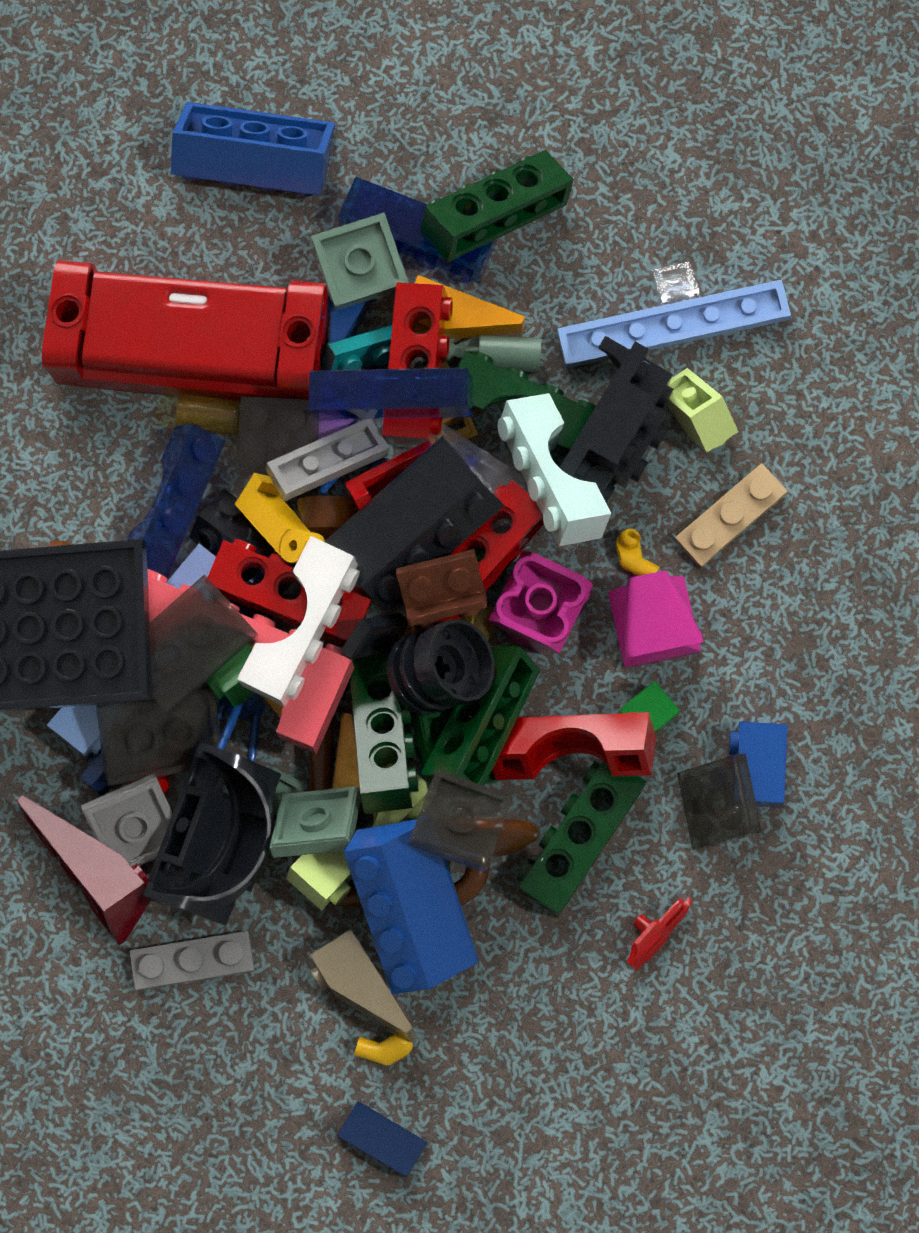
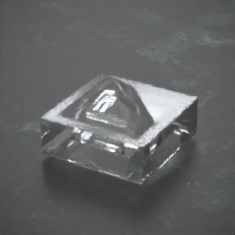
M690 262L652 270L653 281L662 306L699 298V288Z

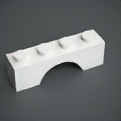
M313 536L309 538L293 570L295 577L305 588L307 595V611L304 620L299 628L284 640L275 643H255L237 678L243 687L284 707L290 698L295 700L298 697L305 682V678L301 677L307 663L314 664L323 647V642L319 640L326 626L329 628L334 626L341 612V606L338 603L344 591L350 593L359 577L360 571L356 570L358 564L354 556Z

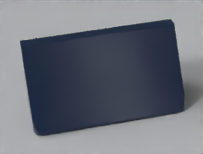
M359 1101L337 1134L339 1138L405 1177L409 1176L428 1143Z

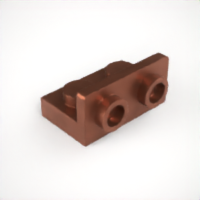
M474 549L396 568V575L405 603L409 626L419 625L421 627H428L439 623L443 618L455 615L458 617L473 616L481 609L487 607L486 592Z

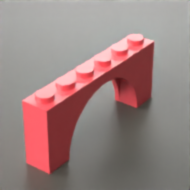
M147 569L151 656L170 641L197 632H222L240 638L244 636L246 641L255 645V643L279 642L296 631V629H290L289 633L276 629L274 628L276 625L274 621L259 614H254L253 618L238 613L240 608L228 601L218 599L217 603H213L203 599L204 593L189 585L182 584L180 589L166 583L168 579L165 576ZM327 644L325 648L322 647L314 664L307 663L301 677L305 678V682L298 697L295 700L290 698L286 706H282L280 722L276 730L279 739L317 754L354 670L352 659L350 660L341 652L342 648Z

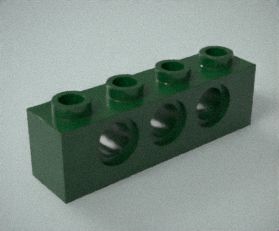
M547 150L533 156H526L518 163L503 170H496L478 182L466 184L458 191L446 197L432 200L425 206L420 233L448 263L566 206L574 179Z
M520 646L491 647L495 669L494 679L489 691L478 700L455 706L420 775L443 799L479 798L541 671Z
M389 653L352 659L354 670L350 677L360 794L365 814L413 808L411 793L419 792L416 768H409L408 758L415 757L413 735L405 734L404 724L412 723L411 712L399 703L391 690L387 675ZM379 697H387L382 700H375ZM390 730L388 733L379 734L380 731ZM385 764H394L389 768H381Z
M595 760L582 779L588 784L581 795L578 796L573 793L560 813L566 817L559 828L556 829L551 825L538 846L544 850L537 861L534 862L529 858L516 879L522 882L518 891L556 917H559L645 788L647 781L640 776L612 777L608 766L604 762L599 763ZM597 792L606 793L612 800V806L606 811H597L591 806L590 797ZM574 825H583L589 830L590 839L584 844H575L569 839L568 830ZM555 857L565 860L569 867L567 874L558 878L551 876L546 870V863Z

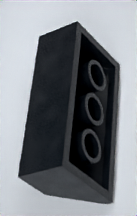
M442 436L324 542L355 557L358 564L356 570L360 571L357 583L386 611L402 597L396 568L448 556L504 507V504L491 486Z

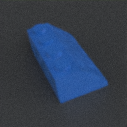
M187 102L172 134L170 174L180 175L182 178L190 181L201 179L215 180L226 186L251 185L256 186V188L262 191H275L277 189L293 191L296 195L303 197L321 195L327 177L335 122Z
M432 817L357 830L345 848L344 855L392 995L430 989L477 964L479 959Z

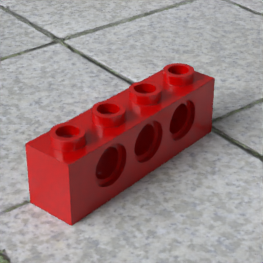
M396 282L382 436L387 443L420 445L429 440L431 445H433L435 435H441L443 417L442 412H437L438 397H444L446 390V375L441 373L442 359H448L450 347L449 336L444 335L445 321H451L453 314V298L448 297L443 285ZM429 319L432 321V326L428 332L424 334L413 332L414 325L419 320ZM415 358H428V365L425 370L418 373L410 371V364ZM414 395L425 397L424 405L419 410L409 411L406 409V404L410 397Z
M513 480L506 487L500 485L494 490L504 504V507L449 554H457L472 550L473 548H483L486 550L485 557L478 562L485 592L545 527L543 514L536 501H533L529 493ZM509 519L512 521V526L506 533L498 534L492 531L496 521ZM457 615L443 618L439 623L453 619H461L462 617H458Z
M234 539L233 543L223 540L206 579V590L299 628L307 611V595L305 588L293 573V563L285 561L277 554H271L270 558L255 553V546L239 539ZM247 569H260L264 573L263 580L257 585L246 584L242 580V575ZM285 583H295L300 587L301 593L296 599L286 600L278 593L280 587ZM356 586L353 587L350 593L344 591L338 603L341 606L340 615L332 628L326 626L321 637L344 646L359 621L366 619L371 607V599L365 597L366 591Z

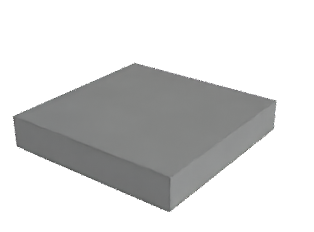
M155 773L81 805L95 839L121 854L131 867L136 863L141 866L156 859L173 814Z

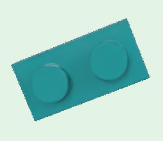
M392 325L329 343L322 363V370L326 377L331 379L341 375L350 376L358 370L374 365L383 366L389 363Z

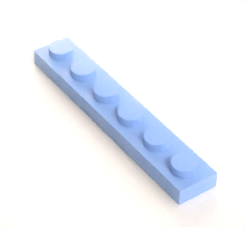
M782 280L557 328V335L565 368L568 369L609 360L607 354L598 349L605 336L628 349H631L636 341L650 351L790 320L791 314Z

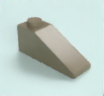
M351 929L310 954L316 964V967L310 971L322 991L330 987L337 999L410 1042L418 1039L411 1024Z

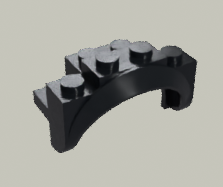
M605 336L598 349L607 354L618 371L561 464L560 469L576 479L596 483L607 504L616 489L615 485L618 484L626 489L631 479L635 482L639 481L649 464L648 461L643 459L650 446L657 450L668 432V429L663 427L667 415L656 409V406L663 409L671 397L674 388L669 386L673 374L646 359L648 348L635 341L631 349H628ZM586 458L593 460L599 465L590 467L591 463L586 461Z
M199 743L150 873V882H148L143 896L150 898L151 901L226 926L234 908L235 900L245 891L252 892L256 878L267 858L277 817L274 815L272 799L281 774L232 752ZM224 783L226 784L230 800L220 796ZM191 873L200 876L188 884Z

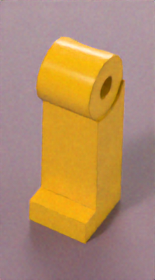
M258 473L252 475L235 505L285 561L297 564L309 538L313 536L324 542L323 536L309 531L281 498L280 493L269 476Z

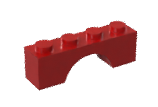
M649 712L518 717L492 770L496 780L535 779L541 769L552 760L568 754L584 753L601 759L608 766L612 777L652 775L657 738Z

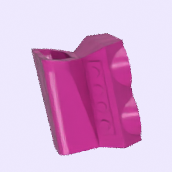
M522 551L488 621L505 631L506 638L537 653L547 650L560 654L582 607L591 595L589 592L593 584L584 576L536 553Z
M660 571L632 577L628 580V585L608 591L624 667H637L686 657L701 651L700 643L704 642L703 636L693 617L684 576H670L667 571Z

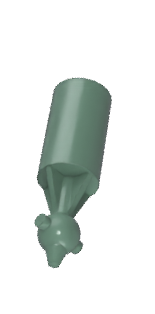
M479 335L457 345H454L450 340L448 359H442V362L450 361L453 357L460 359L465 351L471 354L473 351H478L490 356L494 360L493 364L505 370L512 367L523 372L540 373L541 338Z

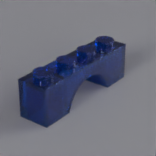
M195 424L175 426L161 458L163 478L157 496L146 516L130 531L127 540L143 539L146 541L147 569L155 571L166 578L170 574L226 442Z

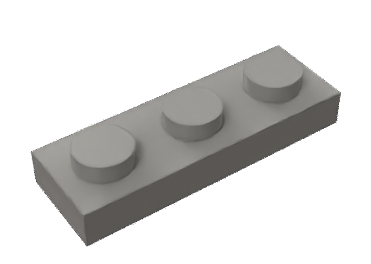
M371 417L267 462L266 472L285 502L387 456L389 446Z
M249 931L129 950L136 991L255 971Z

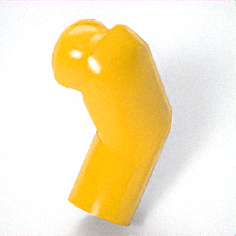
M632 528L624 529L617 537L615 544L619 565L635 576L659 572V566L643 558L639 532Z
M395 1032L381 1043L359 1037L354 1056L386 1066L392 1065L410 1053L413 1043Z

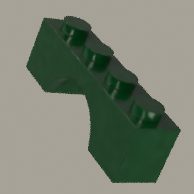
M465 351L457 364L442 401L477 417L491 405L506 402L507 400L549 393L564 421L556 447L551 451L566 458L596 405L584 400L575 402L563 396L564 392L553 385L543 384L540 386L528 380L529 376L516 368L509 367L505 370L493 364L494 360L484 353L473 351L471 354Z

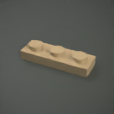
M761 463L679 533L674 540L696 565L702 568L783 498L788 491Z

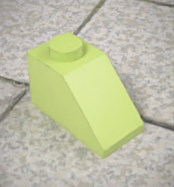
M688 368L672 377L669 386L674 388V391L666 405L690 439L707 453L713 448L723 445L727 439L738 433V429L723 396Z

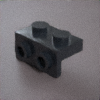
M225 489L197 515L189 537L197 545H202L214 556H217L223 540L233 543L234 539L250 543L256 547L255 553L267 558L275 551L235 505L237 498ZM258 568L247 569L243 573L242 578L246 581L254 578Z

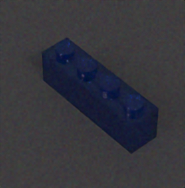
M355 177L338 215L339 227L385 213L399 254L403 253L413 257L414 263L422 268L434 270L436 266L449 271L448 275L458 282L469 284L472 280L480 284L496 247L497 239L447 263L420 233L425 206L428 204Z
M468 368L310 371L309 410L317 419L473 417V377Z

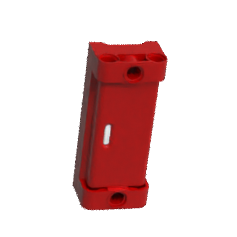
M58 260L55 264L42 345V366L58 385L311 408L319 401L321 370L332 302L326 283L290 281L289 288L287 289L282 287L99 272L93 263Z

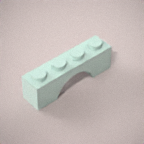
M550 394L507 400L502 416L498 420V433L500 438L506 441L512 453L514 466L518 471H521L528 485L531 499L536 501L543 514L546 529L552 532L558 546L602 538L611 512L596 483L582 481L566 474L554 463L549 452L556 447L564 425V421Z

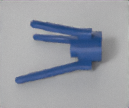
M255 693L235 708L227 696L223 697L186 757V762H192L197 746H199V743L205 744L225 710L229 717L217 748L225 750L237 719L247 721L249 715H252L248 759L255 762L260 718L265 707L264 704L259 702L261 695Z

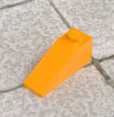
M420 275L415 280V283L443 285ZM443 285L448 297L453 298L451 321H445L444 335H448L449 339L474 338L479 335L501 336L522 334L525 327V316ZM429 319L419 320L414 325L413 332L416 334L428 332L432 326V321Z

